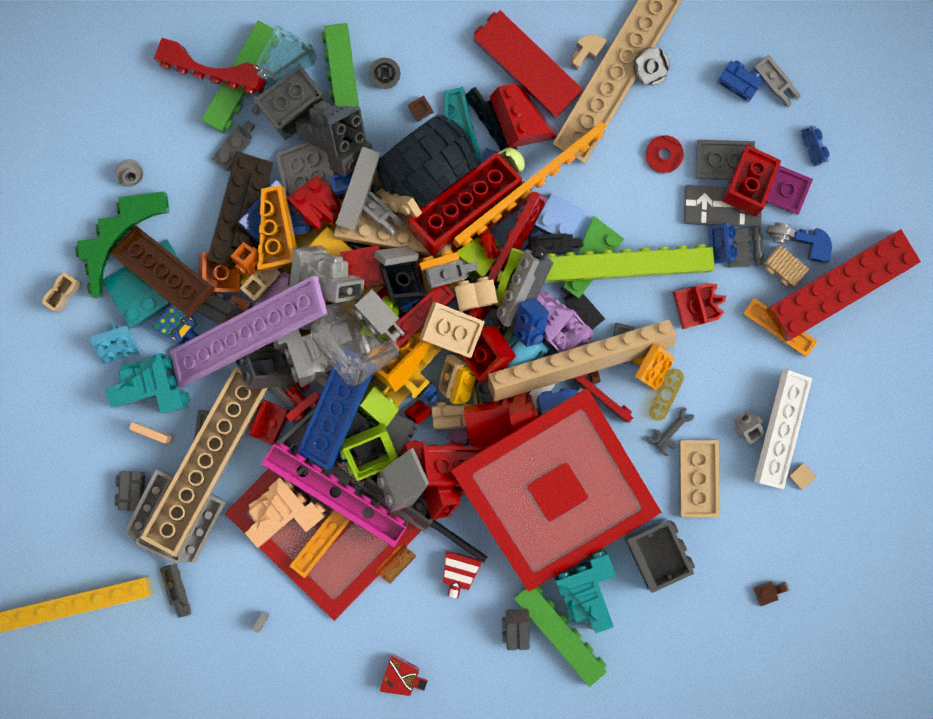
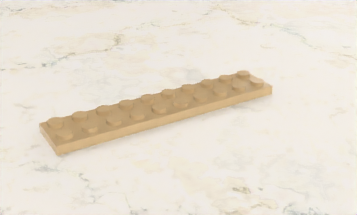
M682 0L637 1L554 140L553 146L564 152L599 123L603 122L606 127L609 125L636 79L633 69L634 59L642 49L656 46ZM592 141L589 144L590 148L583 154L578 152L575 155L576 159L585 164L598 142Z

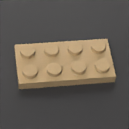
M680 440V517H720L719 440Z

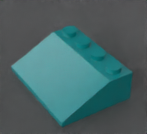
M168 240L160 243L161 246L180 260ZM126 267L103 280L117 308L130 328H137L171 305V303Z

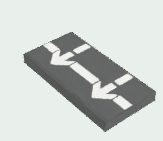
M685 186L684 224L720 225L728 222L732 226L761 227L762 211L755 217L722 202L726 187Z

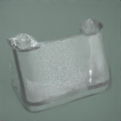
M359 299L326 305L328 314L314 320L311 327V337L314 343L351 387L362 383L397 359L400 352L396 343L388 340L383 344L376 335H373L367 329L366 322L363 319L359 320L354 315L352 306Z

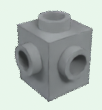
M751 410L734 419L737 425L734 428L740 438L744 437L749 445L765 436L761 418L758 414L754 416Z

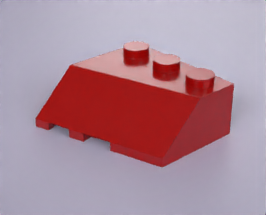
M515 83L498 86L490 95L508 147L514 148L556 139L558 134L522 87Z

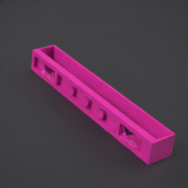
M284 443L273 444L262 461V465L395 547L407 528L404 524V519L397 515L394 517L389 515L388 509L380 504L378 507L371 503L372 499L364 494L359 496L355 493L356 489L348 484L343 486L338 482L339 478L333 474H324L321 472L323 468L313 463L310 465L305 462L306 458L297 452L294 455L288 451L290 448ZM299 466H306L308 468V474L305 477H300L297 474ZM334 486L341 489V495L337 498L330 495V489ZM371 507L374 510L373 517L365 518L362 514L364 508Z

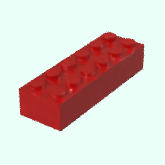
M496 152L420 209L422 213L417 218L411 216L408 219L407 229L434 256L450 244L456 236L520 187L522 178Z

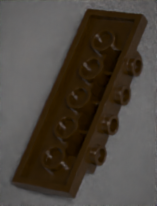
M236 151L206 261L236 270V264L231 258L234 251L243 242L250 247L256 248L257 241L237 222L261 196V189L268 188L270 185L269 177L273 162Z

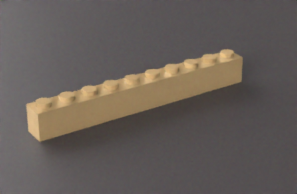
M666 320L488 374V388L494 402L644 357L648 354L653 343L659 345L664 350L674 348L677 334L670 320Z

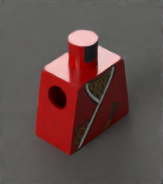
M391 654L380 691L411 696L413 688L424 691L428 680L417 677L419 667L395 654Z

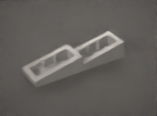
M362 147L336 221L337 225L351 230H355L358 227L367 194L371 189L379 163L380 152Z

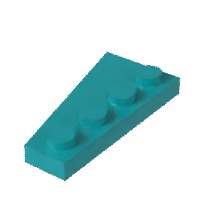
M464 87L445 91L444 115L448 120L452 119L463 128L472 140L477 151L475 155L479 162H481L482 159Z

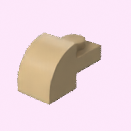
M598 35L582 37L576 45L581 51L576 50L573 54L571 66L578 70L588 55L595 60L606 45L607 40Z
M277 269L265 272L257 271L250 276L240 289L256 302L277 280L281 273Z

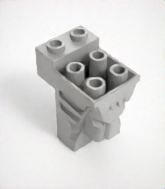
M322 245L293 249L290 284L284 285L283 291L311 276H317L325 305L327 300L338 303L357 300L363 297L365 279L355 275H348V262L344 261L343 257L332 256L331 253H327V249Z
M346 322L301 337L299 329L273 341L275 350L279 349L280 354L285 353L288 364L293 365V367H290L294 382H299L300 388L316 380L315 377L324 376L326 373L331 372L342 347L353 350V340Z

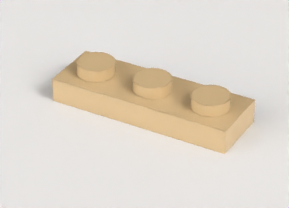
M380 189L375 193L380 200L396 213L399 212L416 218L422 213L413 197L399 196L395 193L391 195L389 191L386 192L384 189Z

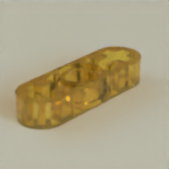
M672 369L667 372L649 409V415L653 420L660 421L666 417L684 380V375L679 369ZM677 372V377L680 379L679 381H675L673 383V386H676V389L674 390L670 386H665L666 382L670 384L672 381L670 374H675ZM664 389H668L672 393V397L669 400H664L661 397V392ZM659 399V401H661L662 403H667L668 405L667 407H665L664 405L662 406V416L658 415V417H655V412H653V409L659 408L660 403H657V400Z

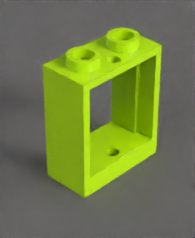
M384 423L346 438L340 449L343 460H348L347 469L350 475H354L357 481L381 472L399 458ZM380 437L388 455L357 467L350 449Z

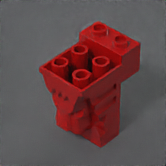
M527 392L503 399L502 401L494 402L493 400L489 404H472L464 407V419L471 446H490L539 416L538 409H534L531 394L528 395Z
M408 441L398 457L413 448L422 466L421 448L425 446L424 441ZM448 442L442 446H463V444ZM461 486L425 488L423 492L431 520L448 518L461 503L460 497L465 493Z

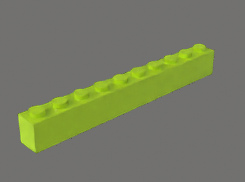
M706 244L695 245V248L688 249V246H677L675 250H669V247H659L658 251H651L650 248H641L639 252H632V249L620 250V253H613V250L601 251V254L587 251L582 252V255L576 256L574 252H569L559 257H556V254H547L552 260L553 265L544 283L710 273L715 270L713 247L707 248Z

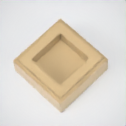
M804 463L799 465L789 475L801 490L806 488L816 478Z

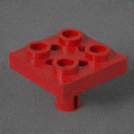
M295 385L290 387L285 394L289 396L296 406L286 415L287 419L290 422H300L307 415L305 413L307 410H312L317 406L321 394L318 391H314L310 396L304 398Z

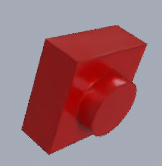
M418 400L405 411L407 418L419 424L432 414L430 407Z

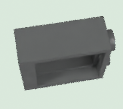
M273 344L265 345L236 360L248 390L290 386L293 381L290 368L293 365L288 364L285 354H280L278 349L275 350ZM272 359L278 374L256 376L250 361Z

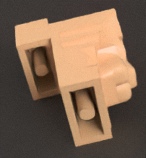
M280 477L268 487L270 489L268 492L262 494L259 499L249 504V514L255 524L245 534L259 548L293 518L305 532L309 531L327 515L325 513L327 509L320 501L316 503L314 500L307 504V497L302 492L298 493L294 489L296 485Z

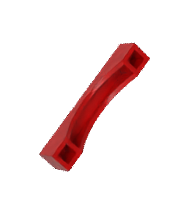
M161 38L154 60L163 69L170 70V68H174L180 74L187 75V73L193 74V77L200 80L207 78L210 79V82L217 85L224 83L227 84V87L234 90L241 88L244 89V92L251 95L263 93L270 74L264 67L248 62L230 68L204 66L194 61L186 48L180 43Z

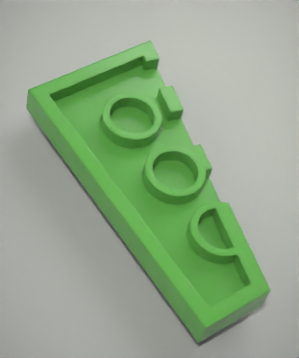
M593 216L583 240L584 247H580L577 255H582V252L587 251L601 254V251L613 250L614 253L624 238ZM593 280L566 281L563 288L579 299Z

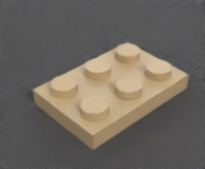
M433 301L419 339L471 358L485 321Z

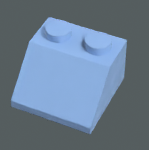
M552 193L534 227L548 235L561 233L573 235L585 210Z

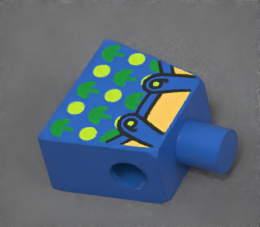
M172 304L152 326L154 330L178 344H182L185 339L190 341L199 336L193 331L198 325L192 316L188 318Z

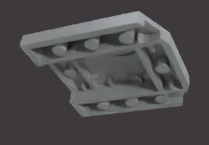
M155 468L125 531L131 536L138 547L172 563H195L226 502L211 494L180 553L175 557L141 539L144 530L174 478L173 475Z

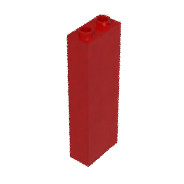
M501 10L497 13L493 12L487 19L488 23L484 27L479 26L473 33L475 35L473 41L556 120L582 93L583 89Z

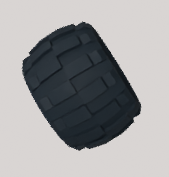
M436 115L379 159L376 170L386 192L389 191L391 195L395 193L399 196L413 197L418 207L422 209L478 167L479 159L475 155L477 151L472 140L463 128L452 119L448 120L445 115Z

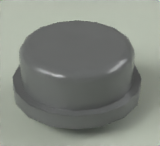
M384 57L373 62L369 75L376 87L389 89L398 83L401 72L396 61Z

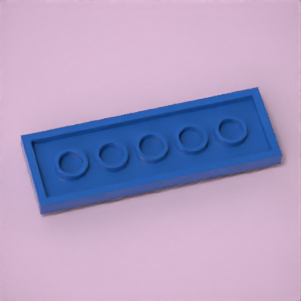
M347 347L341 348L297 450L298 453L326 470L332 469L377 366L376 363Z

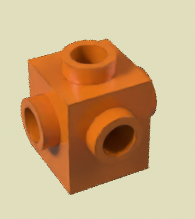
M243 242L234 251L231 258L236 264L235 268L237 271L251 276L259 271L257 270L259 253L258 249L250 247Z

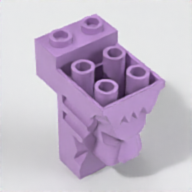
M541 288L537 300L549 311L543 340L557 353L590 343L594 334L591 328L581 320L574 310L567 309L563 303L560 304L556 298H553Z

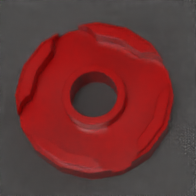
M662 135L652 139L647 146L645 155L650 168L655 172L665 174L673 172L680 166L683 161L684 152L681 143L672 136ZM662 149L669 151L670 157L668 159L660 157L659 152Z

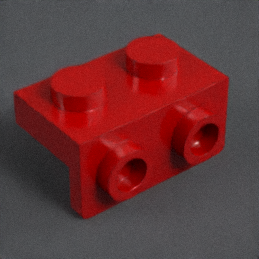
M264 400L257 409L258 414L249 427L250 432L248 435L273 445L277 442L287 420L286 415L290 411Z

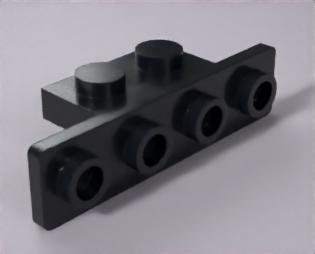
M472 88L466 94L468 104L473 108L479 120L497 143L500 151L508 148L491 100L486 102L477 88Z

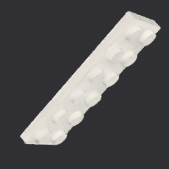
M782 370L754 482L784 489L812 378L790 370Z

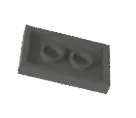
M697 140L696 179L730 180L745 146L749 145L755 148V141Z

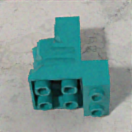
M162 353L147 357V361L122 365L118 372L119 384L105 389L110 408H119L156 397L160 413L168 414L189 408L188 403H191L188 392H185L184 389H176L178 382L176 376H172V360Z
M601 549L587 557L590 565L587 566L586 563L580 564L575 567L576 570L571 572L565 570L554 578L561 596L563 595L564 603L567 606L569 620L576 623L589 621L595 634L614 627L598 582L615 577L616 574L609 554Z

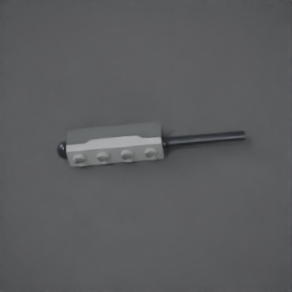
M535 247L532 251L525 250L502 302L497 309L496 316L502 323L499 331L503 337L509 326L515 327L519 303L537 299L553 265L552 260L548 257L543 247Z
M379 473L360 480L361 482L365 481L360 489L387 506L383 490L377 484ZM421 496L412 506L394 511L423 532L429 526L437 530L484 563L488 556L438 521L431 520L427 502Z

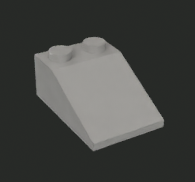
M413 448L385 467L377 476V484L383 490L387 506H390L392 512L412 506L429 484Z

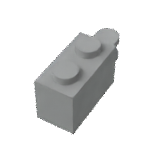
M372 289L352 306L354 315L359 320L363 319L368 324L366 327L373 335L377 334L380 336L384 333L395 344L397 342L396 339L400 335L403 336L405 334L395 323L399 318ZM392 326L395 330L390 334L388 329Z

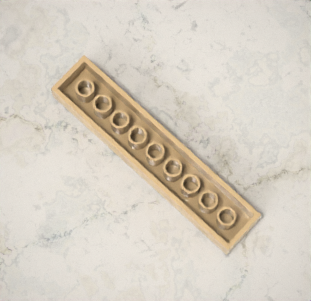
M234 367L141 536L142 540L175 557L178 556L269 388L248 390L246 383L242 379L241 370Z

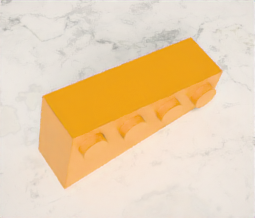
M277 185L261 189L260 244L258 246L259 263L257 270L265 272L292 266L293 249L297 248L285 188Z

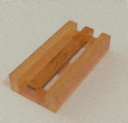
M402 543L376 572L391 584L416 555Z

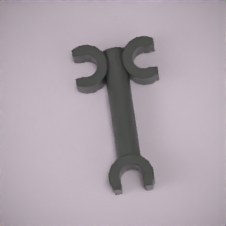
M687 408L680 410V417L662 436L659 430L654 429L653 431L657 434V438L653 440L651 437H647V440L655 443L665 456H668V453L665 452L667 445L672 449L675 448L673 443L667 441L685 422L692 421L694 418L693 414L689 418L684 417V412Z

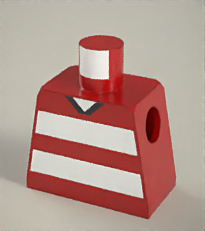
M446 551L443 583L450 585L447 596L458 599L461 588L470 589L482 562L480 560Z

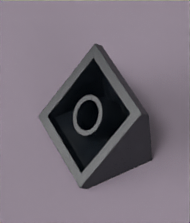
M416 261L384 266L382 263L379 264L391 302L402 307L426 296Z

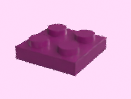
M779 166L766 202L799 215L813 179Z

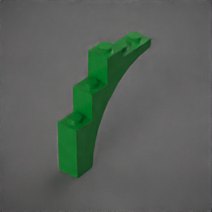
M166 192L118 197L119 202L116 203L117 213L121 216L98 219L96 233L97 236L100 235V238L77 241L78 246H75V253L79 260L87 261L85 272L86 275H89L90 283H87V290L91 297H103L105 267L109 260L110 252L115 248L120 239L142 221L157 215L170 213Z

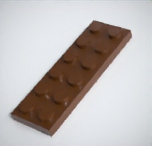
M136 225L110 252L115 259L188 318L193 315L215 290L212 285Z

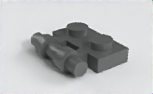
M760 227L753 228V235H748L747 228L735 229L734 245L737 247L738 255L735 257L736 262H730L729 267H749V259H755V266H762L764 252H762L761 246L763 235L761 234ZM748 242H754V252L749 253Z

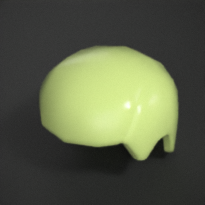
M508 147L498 153L518 175L522 173L525 163L522 154L518 150Z

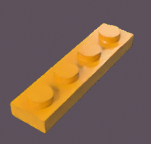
M753 298L743 312V315L804 357H807L817 343V340L803 332L792 340L785 341L766 310L768 307Z
M333 510L290 567L305 578L346 527L350 519Z

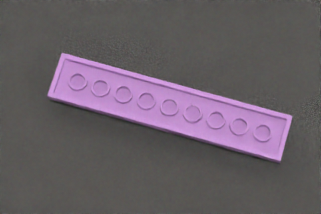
M311 276L171 350L170 354L178 386L185 387L328 314L318 277Z

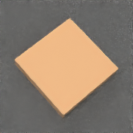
M132 422L129 428L131 431L164 444L171 443L174 438L170 434L139 422Z

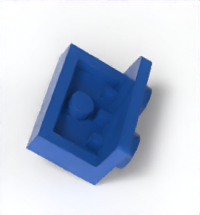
M728 222L708 226L710 247H713L714 265L736 262L735 257H737L738 251L736 245H734V238L736 237L735 227Z

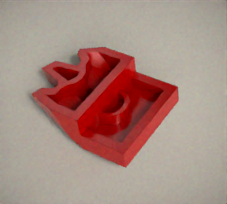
M317 175L287 197L288 202L300 213L301 218L317 230H320L322 227V221L334 225L336 219L333 213H340L341 204L331 188Z
M706 283L672 292L682 329L716 321L724 314L723 310L719 309L717 305L726 301V295L714 294L717 284Z

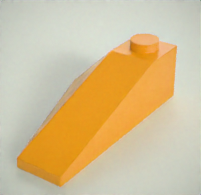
M423 326L398 349L392 342L385 346L381 344L366 357L377 364L374 370L375 376L394 392H397L411 377L432 344L419 339Z

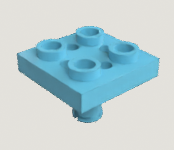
M109 324L106 327L107 332L90 336L91 344L103 364L140 354L139 347L128 326L119 328L117 324H112L113 330H111Z

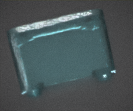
M276 26L254 67L258 71L257 75L267 80L265 86L269 88L299 64L304 70H307L314 65L317 56L310 43Z

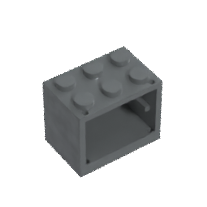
M300 64L254 99L285 141L297 132L296 120L309 114V110L314 107V104L321 100L328 102L322 91Z
M666 518L624 537L647 589L651 593L694 574L693 568H695L691 557L686 556L684 552L687 548L683 540L678 539L676 535L679 532L677 526L672 520L670 521Z

